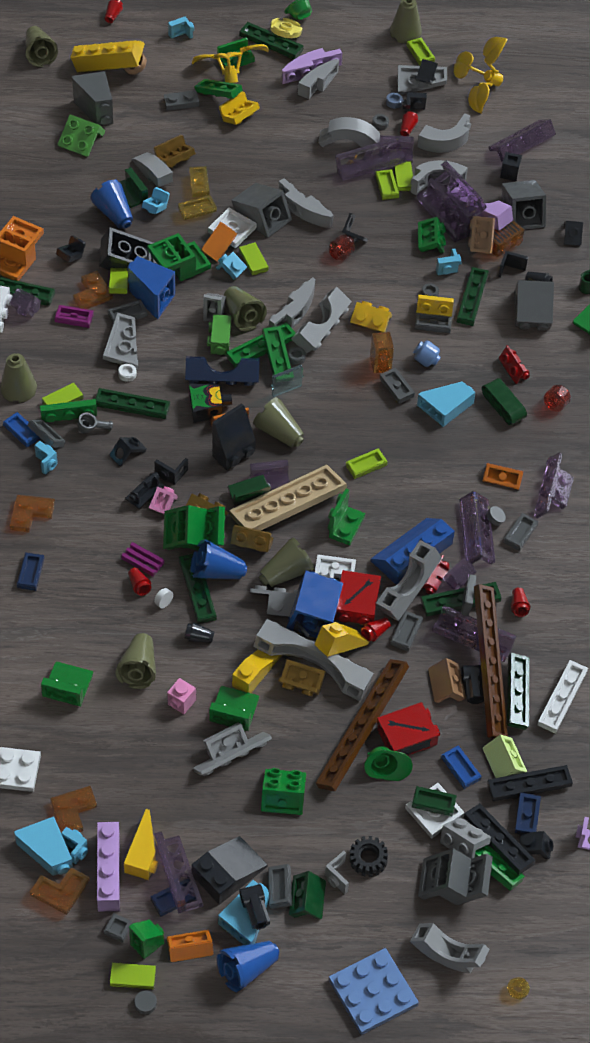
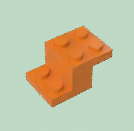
M15 216L9 220L0 231L1 276L16 281L22 278L36 260L35 244L44 234V228Z

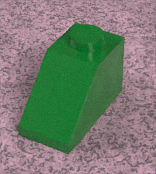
M151 920L133 923L129 926L130 945L144 960L164 944L163 929L158 924L154 925Z

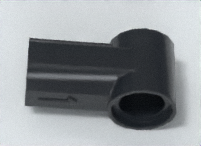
M462 665L461 676L462 682L465 683L467 702L471 704L484 702L481 665Z
M261 884L239 889L243 908L247 910L252 929L260 930L270 925Z

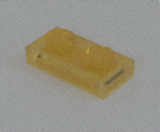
M206 166L189 167L192 197L210 196Z
M211 195L178 203V209L184 220L217 212V207Z

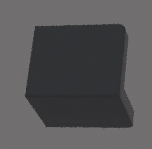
M505 153L500 178L517 181L522 155Z

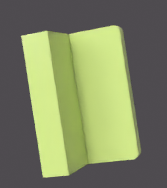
M499 735L483 747L495 778L527 772L511 737Z

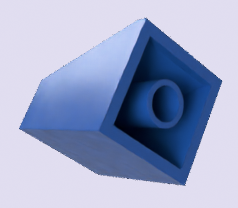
M137 256L133 262L129 263L127 269L129 272V291L137 300L141 299L145 308L155 318L159 319L175 296V271Z
M305 571L286 629L293 631L295 622L298 621L310 637L317 639L321 627L334 621L343 583L334 578L321 576L316 572Z

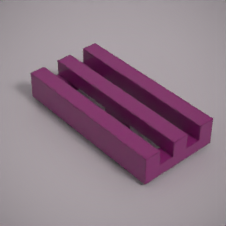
M59 305L54 319L57 323L90 328L94 311Z
M133 542L130 544V548H127L126 552L121 555L122 560L153 577L164 565V559ZM130 555H132V556H134L135 558L139 559L141 562H139L138 560H136V559L130 557Z

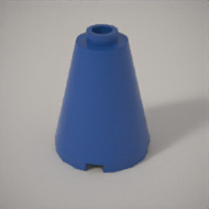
M116 179L102 183L103 187L99 190L97 188L94 189L90 196L92 203L118 228L126 229L130 227L133 217L122 184Z
M204 539L198 543L197 546L200 548L198 552L194 551L191 561L193 577L241 579L242 576L246 575L247 565L244 560Z
M271 941L220 950V954L217 955L216 959L221 977L225 976L228 980L225 984L232 991L238 992L278 961L279 949Z

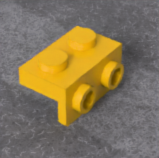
M243 91L237 97L229 99L219 106L223 122L234 125L240 124L243 119L253 115L260 108L258 102L247 100L246 94Z
M418 295L416 313L452 317L454 299Z
M362 301V303L356 302L350 323L385 333L392 314L386 307L379 306V308L372 306V303Z

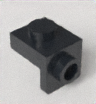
M72 235L68 245L57 248L56 255L65 262L75 261L82 258L86 243Z
M545 831L521 833L520 845L530 855L541 854L545 859H550L554 845L552 839H550Z

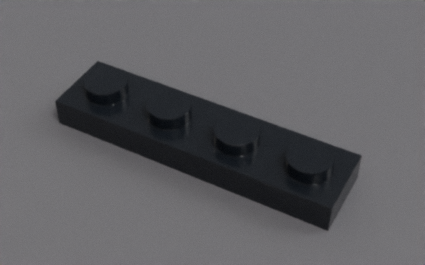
M567 765L499 777L487 781L492 802L519 797L520 793L536 794L572 787L573 784Z
M480 803L464 813L463 818L468 823L491 836L489 845L518 875L535 865V859Z

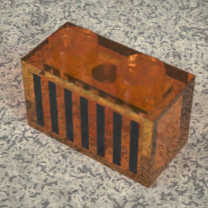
M515 221L510 222L501 230L494 229L492 254L499 257L505 254V251L519 246L523 241L524 229Z
M390 332L372 333L370 360L373 373H384L392 369L394 346Z

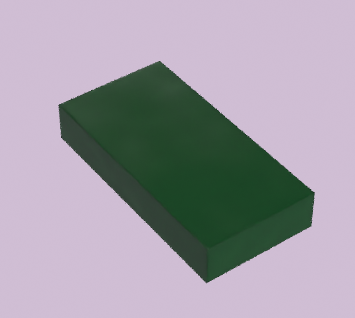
M416 786L412 808L452 817L457 795Z

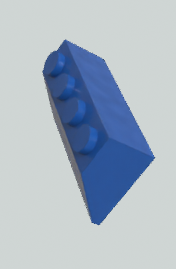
M426 518L372 557L370 561L397 585L405 576L409 566V555L420 540L436 548L440 554L453 544L455 531L442 519Z

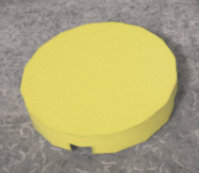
M275 18L271 21L270 30L278 36L297 38L302 34L303 28L293 19L283 18V20H279L280 18Z

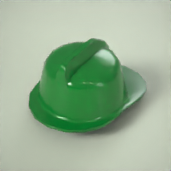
M296 0L285 9L284 13L290 14L295 20H302L311 15L312 8L309 0Z
M383 746L368 752L364 764L365 772L370 777L390 781L405 779L410 775L413 768V763L409 756L401 752L391 751Z

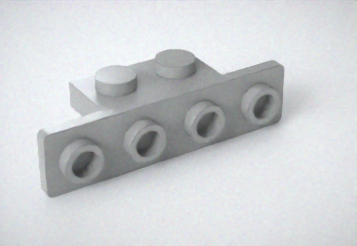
M255 585V589L250 588V593L269 595L267 614L290 616L298 590H294V593H287L285 588L275 587L274 591L266 590L267 586Z
M238 722L203 740L210 759L195 766L193 770L199 775H209L214 771L213 769L230 764L231 760L236 757L247 755L249 750L265 746L267 741L272 739L271 735L261 732L247 739L242 724Z

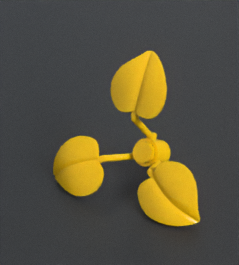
M492 37L484 46V61L492 70L483 72L470 66L474 57L467 51L460 53L454 64V75L459 79L464 78L468 74L469 69L484 75L486 82L479 83V86H474L468 97L471 108L482 114L483 107L489 96V86L492 87L494 85L498 87L503 82V75L498 73L499 71L491 64L499 57L508 40L507 38Z
M255 44L240 48V52L202 54L193 57L192 65L206 58L217 59L225 82L238 83L237 73H240L239 68L243 52L248 50H264L269 52L264 44ZM239 56L236 69L235 66H231L230 57ZM220 58L227 59L228 66H225V69Z

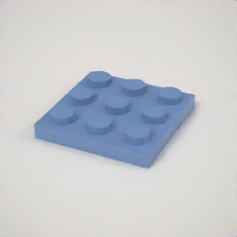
M386 948L329 976L330 984L361 1035L415 1008L419 1004Z

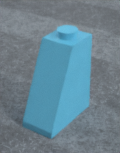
M464 382L450 384L419 393L417 406L444 427L474 404L475 391Z
M54 817L14 831L16 844L52 876L62 875L73 869L71 855Z
M252 880L246 887L258 885V883ZM261 884L264 891L265 906L267 909V905L269 902V891L263 884ZM238 894L218 915V924L243 945L254 944L259 930L252 929L247 910L243 908L240 894Z

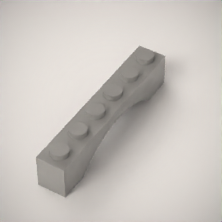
M269 619L265 621L256 635L253 647L270 656L289 655L311 661L330 674L343 693L358 701L361 700L371 683L374 673L337 654L327 657L314 645V641L308 640L296 632L280 626L277 622Z

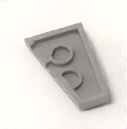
M398 65V94L404 95L407 92L412 93L446 85L447 67H437L432 85L416 81L414 78L415 75L417 76L420 66Z
M117 313L103 354V360L121 365L132 364L138 369L135 317Z

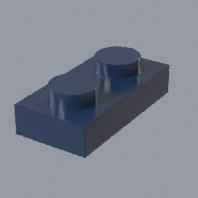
M520 793L515 826L516 834L537 831L541 796Z

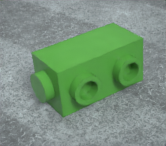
M213 315V322H209V332L212 334L208 336L207 346L211 347V354L226 355L230 346L231 316Z

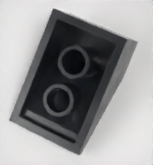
M109 227L101 238L99 267L111 270V268H128L129 263L133 262L137 256L156 263L147 248L148 245L154 242Z
M241 403L212 422V456L228 470L238 465L244 458L253 455L256 440L245 406Z
M238 836L206 852L192 863V876L220 905L267 868L268 865L241 836Z

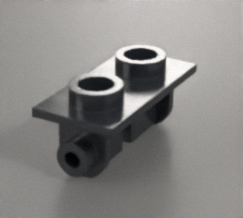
M156 472L150 473L142 483L125 497V500L140 509L154 496L157 487L162 488L164 486L159 481V474Z

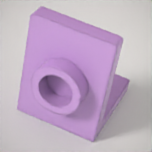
M589 817L584 818L582 826L578 825L576 838H579L578 848L590 850L588 842L590 830L587 829Z

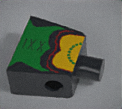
M189 384L193 423L209 420L213 416L221 415L222 406L232 405V395H221L218 385Z

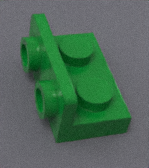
M243 38L217 47V54L240 52V48L248 46V39ZM251 50L243 52L240 66L255 62V56ZM239 56L230 57L231 66L237 67ZM220 58L225 69V66H228L227 59Z
M438 217L418 222V248L420 252L438 248L440 253H444V246H446L444 233L446 229L444 223H441Z

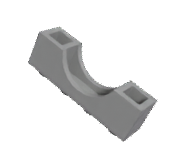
M335 287L319 303L323 315L321 324L309 321L301 326L291 339L306 354L312 350L316 351L322 345L320 341L330 335L331 332L329 330L331 327L334 328L340 322L338 318L347 313L349 310L348 306L352 301L338 287Z
M421 540L418 542L409 555V566L403 579L396 586L387 587L376 602L384 614L397 621L400 620L441 561L442 557L436 548Z

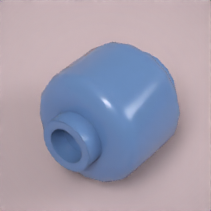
M428 340L420 341L413 351L415 354L414 359L425 367H429L431 364L435 366L441 358L439 356L440 349Z

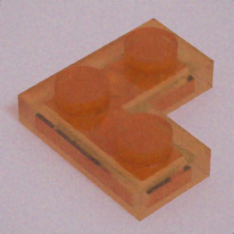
M98 271L82 276L81 282L87 290L73 295V300L81 309H89L113 299V294H109V287Z
M17 495L10 530L30 532L33 517L52 519L55 499Z
M91 786L50 798L61 832L66 827L82 832L83 826L78 813L97 807Z
M73 868L69 869L60 884L41 875L31 889L30 896L67 915L90 880L88 876Z

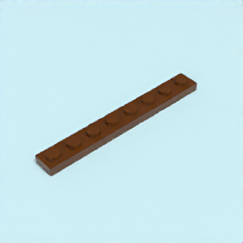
M478 584L474 586L487 737L495 739L499 735L508 737L495 596L493 587Z
M389 660L316 782L318 788L330 791L337 790L376 724L377 718L382 714L408 670L409 665L406 661Z

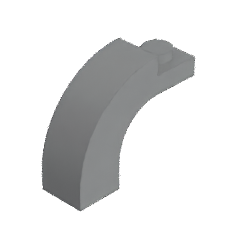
M464 113L457 125L447 130H440L425 125L419 134L417 147L436 153L450 152L462 147L468 141L471 128L470 115Z
M341 117L330 120L329 127L320 131L318 143L324 147L337 140L347 139L356 142L364 151H367L379 145L380 133L366 121L352 117Z
M442 160L423 163L415 169V175L410 182L412 185L411 193L417 195L427 185L433 183H441L456 188L458 185L466 182L468 168L455 162Z
M434 923L419 924L410 940L418 950L430 959L450 969L471 973L474 967H481L490 950L485 944L457 942L445 935Z

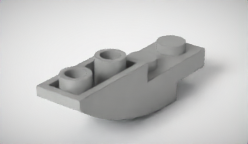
M285 178L279 181V189L284 192L290 212L312 224L329 229L333 227L332 212L327 210L319 200H316L312 195L305 198L304 194L300 193Z
M313 277L309 281L304 282L299 289L290 293L288 305H285L280 312L270 317L269 327L280 326L287 322L293 328L301 321L311 306L314 297L315 279Z

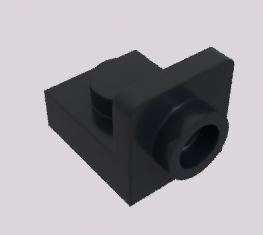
M407 92L406 99H403V109H406V112L410 111V109L425 110L427 93Z

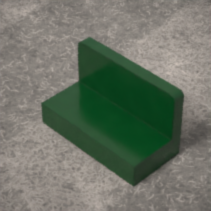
M131 167L125 169V180L120 181V183L122 184L129 208H133L148 199V189Z
M264 474L228 485V491L234 505L255 499L271 489L270 483L266 482Z
M310 871L294 875L291 892L292 906H290L289 915L297 918L308 914L317 920L322 919L326 881Z

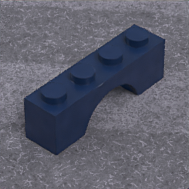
M186 356L185 380H189V383L198 384L201 380L207 381L208 384H218V381H226L228 385H236L237 382H244V385H255V382H259V359L241 358L239 364L234 369L227 372H219L208 365L205 357Z

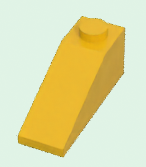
M334 622L321 627L314 645L329 657L368 645L369 641L357 630Z
M258 649L247 657L232 674V687L240 691L252 693L282 655L270 656Z
M146 809L125 859L124 873L149 880L151 873L154 874L156 872L158 861H156L150 810Z

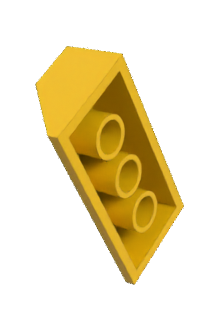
M134 40L74 46L70 58L77 72L138 67L145 44L142 41Z

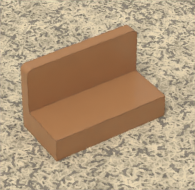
M445 658L429 667L428 671L436 703H440L449 697L457 701H462L466 698L458 663Z

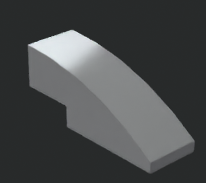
M339 60L328 61L306 74L298 83V95L310 99L316 90L323 92L338 73Z
M146 152L132 158V161L149 182L153 181L158 188L173 182V172L157 156Z

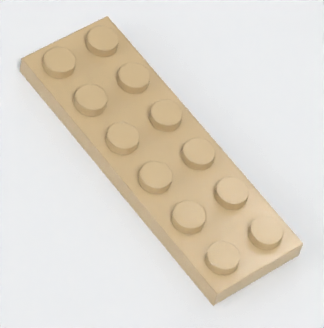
M325 465L229 510L230 516L239 526L261 531L343 492L347 488V484L328 465Z

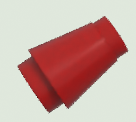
M110 0L108 2L104 17L106 22L113 23L123 10V3L120 0Z
M408 111L403 115L400 134L403 137H409L417 125L418 115L416 113Z
M138 568L130 569L128 575L134 592L140 596L148 594L152 589L151 581Z
M515 588L512 591L511 611L517 617H524L529 613L531 606L522 588Z
M384 617L364 624L363 628H361V634L369 642L376 641L390 628L391 624Z

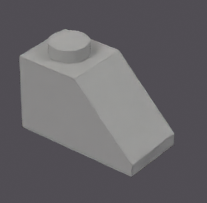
M212 293L204 294L203 321L213 322V315H224L226 296Z

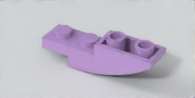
M323 48L299 56L282 69V84L301 80L311 70L334 59L339 60V66L342 65V51L337 49L324 52Z

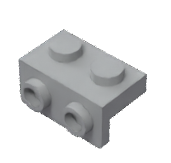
M457 818L443 825L440 843L449 849L454 848L472 859L475 857L477 849L490 844L491 836L484 833L481 829L474 827L465 819Z

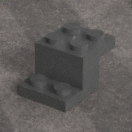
M453 848L424 858L418 897L426 900L440 895L455 905H460L488 896L493 857L484 854L471 859Z

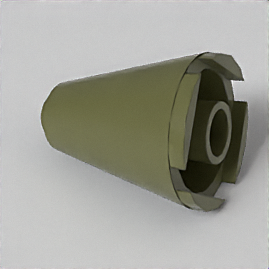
M401 0L390 27L391 37H395L399 43L407 44V41L421 38L422 34L416 0Z
M31 26L26 31V58L29 63L37 67H44L43 65L46 64L50 65L57 58L58 48L56 42L38 26Z
M231 286L225 291L226 304L237 328L241 331H251L257 328V324L263 323L267 315V308L261 300L236 286Z
M11 354L6 359L0 391L6 400L23 403L35 396L37 383L25 358L21 354Z
M277 397L270 400L264 406V411L262 413L259 412L253 420V425L290 447H298L304 441L303 431L281 399Z
M295 538L289 539L260 570L261 576H259V579L264 586L268 585L271 588L304 575L305 571L311 572L314 570L311 559L304 549L302 550L300 547H297L300 543Z
M139 633L132 639L116 667V677L122 684L125 682L129 684L130 688L143 689L151 686V683L155 681L156 667L151 636Z

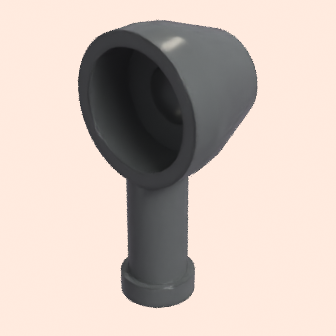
M82 413L78 418V429L81 433H88L94 428H103L111 431L113 422L99 421L90 413Z

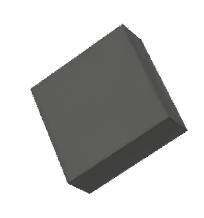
M113 913L104 929V934L123 943L129 933V926L133 922Z

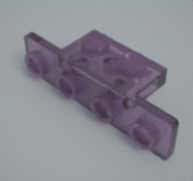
M560 452L550 456L546 462L547 467L542 477L543 483L539 490V499L535 505L534 517L537 519L548 513L551 503L561 509L567 507L574 477L560 468L563 456Z

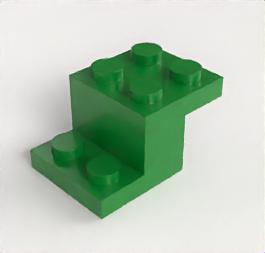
M179 233L147 246L148 252L156 263L175 271V275L180 281L211 269V263L195 241L186 244Z
M187 505L164 511L163 549L170 550L183 547L199 550L200 547L197 545L204 539L217 546H223L225 538V507L217 506L205 509Z

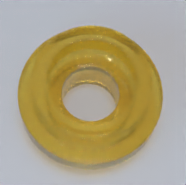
M516 977L510 980L507 989L511 997L523 999L528 995L530 987L525 979ZM515 987H520L522 991H516Z

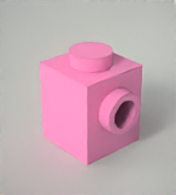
M179 678L167 692L168 705L185 714L196 701V688Z

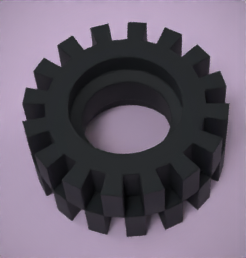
M363 836L361 841L359 839L355 840V844H352L350 850L352 869L355 868V872L358 874L361 872V876L364 877L366 874H369V877H373L374 873L377 876L380 871L383 872L388 860L387 847H384L385 843L383 841L379 843V838L377 837L375 840H372V836H369L368 839H365V836ZM364 851H373L377 855V859L372 863L364 862L360 857Z

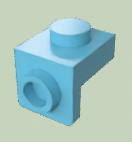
M186 16L168 22V35L171 39L186 34L190 39L193 38L194 25L192 22H189Z
M155 187L152 197L143 201L142 208L147 209L152 214L165 210L170 193Z
M455 248L451 250L450 257L437 258V275L458 272L459 265H461L460 254L457 255Z
M234 252L228 256L224 254L218 260L220 264L216 267L217 270L222 267L233 279H236L247 268Z
M41 441L35 444L36 457L42 460V473L47 474L58 464L57 452L50 445H45Z
M66 827L61 834L65 844L74 849L71 852L72 863L76 864L79 860H83L88 853L87 839L79 831Z

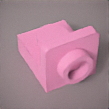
M166 486L163 489L157 487L149 509L164 514L166 510H170L173 501L178 498L174 493L175 490Z

